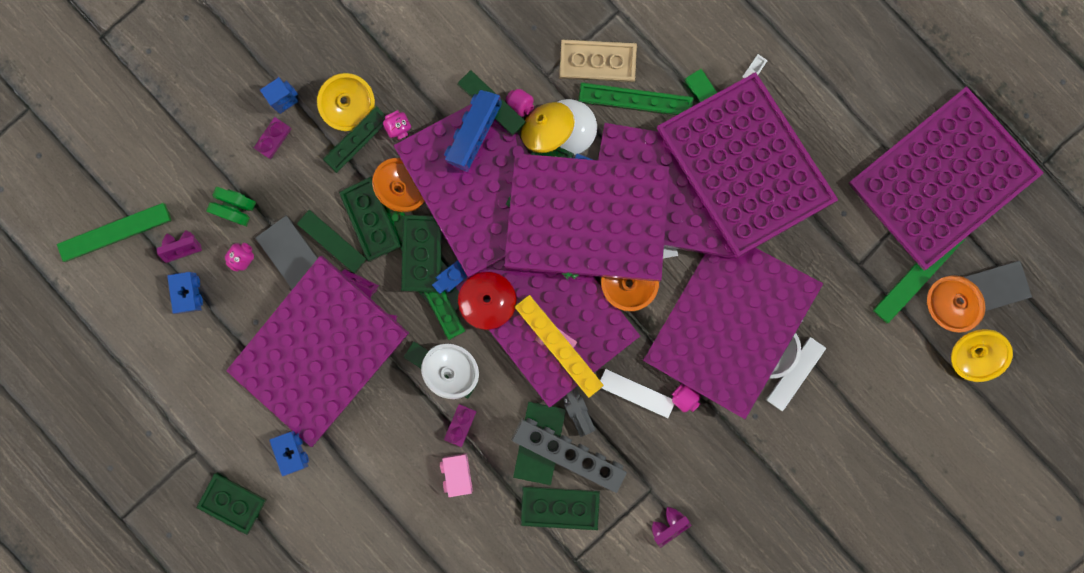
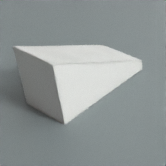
M758 54L743 75V78L755 72L759 74L768 60Z

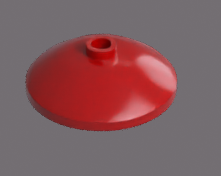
M494 272L477 273L467 279L460 289L458 296L459 310L464 319L472 326L483 330L496 329L507 323L515 311V290L512 284L500 274ZM485 296H489L491 300L489 302H484L483 298Z

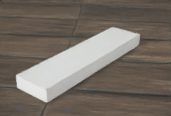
M809 337L801 348L800 360L796 367L790 373L780 378L766 400L783 411L826 348Z
M605 369L600 380L604 385L602 389L669 418L674 406L671 398Z

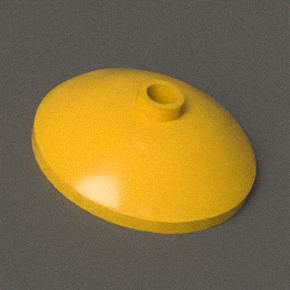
M350 73L336 74L327 79L321 86L317 96V108L322 119L332 128L341 131H351L375 105L374 94L368 83L361 77ZM342 97H346L345 103L340 102Z
M550 102L535 108L525 119L526 123L521 128V139L524 145L533 152L546 153L553 151L564 144L572 134L575 124L574 115L570 108L563 103Z
M988 329L976 330L964 335L957 341L951 353V362L957 374L962 378L973 382H984L992 380L1006 371L1012 361L1013 350L1008 339L1001 333Z

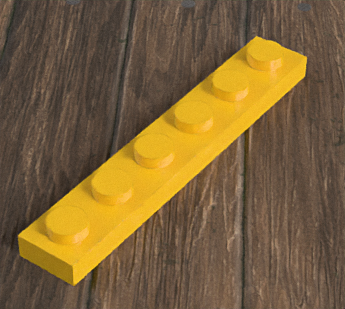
M530 295L515 306L518 313L588 398L604 386Z

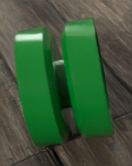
M215 186L212 196L223 203L221 205L209 202L206 212L247 227L250 217L239 211L240 209L253 211L256 201L233 190H226Z

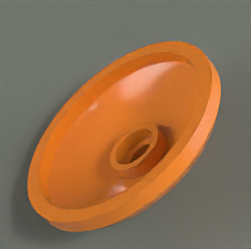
M401 158L385 160L377 167L373 174L372 186L375 195L386 207L398 212H410L416 210L425 202Z
M955 275L945 276L937 280L928 292L927 305L933 319L946 330L958 333L970 331L984 317L985 301L983 295L973 282L964 277Z
M602 277L601 287L605 298L611 305L623 311H637L648 306L654 300L659 289V281ZM627 280L632 281L631 287L626 286Z

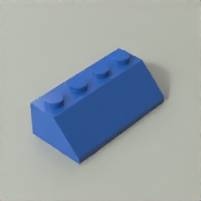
M480 90L478 95L474 94L470 103L472 105L470 111H466L463 115L462 122L464 123L461 129L457 128L454 133V143L452 146L449 145L445 151L444 156H446L445 160L447 163L463 171H469L502 105L501 98L497 94Z

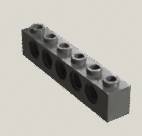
M528 417L526 420L521 418L511 438L513 442L615 493L618 492L627 474L622 464L614 460L610 463L606 461V456L598 452L594 455L588 452V447L580 443L576 446L571 443L572 439L564 435L560 438L554 435V430L546 426L542 429L536 426L538 422ZM533 432L540 433L538 441L533 442L530 440V435ZM552 440L557 441L556 449L549 450L547 447L548 443ZM568 449H573L574 456L570 459L565 458V452ZM585 458H591L592 462L589 467L582 466ZM607 466L609 469L608 473L605 476H601L599 473L600 469Z

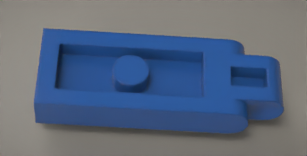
M456 261L436 277L438 281L432 286L439 294L445 290L447 293L467 278L459 261Z

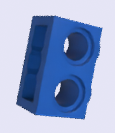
M280 77L260 89L270 106L279 114L299 102L295 97L298 93L287 80L284 82Z

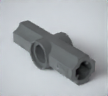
M575 387L563 399L570 418L573 419L580 437L595 431V428L587 412L588 409L582 395H579L577 387Z

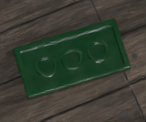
M372 176L339 192L368 262L402 247L387 207L379 201L374 193Z
M403 215L401 292L438 293L432 285L438 281L436 277L441 271V229L433 216Z
M528 401L525 420L528 417L538 422L536 426L542 429L546 426L555 431L554 435L561 437L566 409L554 406L549 408L547 405ZM533 432L530 435V440L533 442L540 439L539 432ZM550 441L547 446L548 449H556L557 441ZM519 445L513 478L551 485L555 462Z
M523 486L521 526L598 531L600 491Z

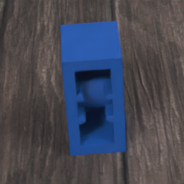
M194 272L167 275L173 314L201 311L203 298L199 294V276Z
M292 431L269 440L282 476L308 467L309 458L307 453L302 450L301 444L303 442L299 437V433L296 434ZM293 450L294 454L288 455V451Z

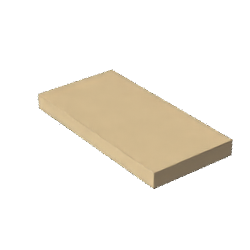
M561 40L559 78L635 82L637 43Z

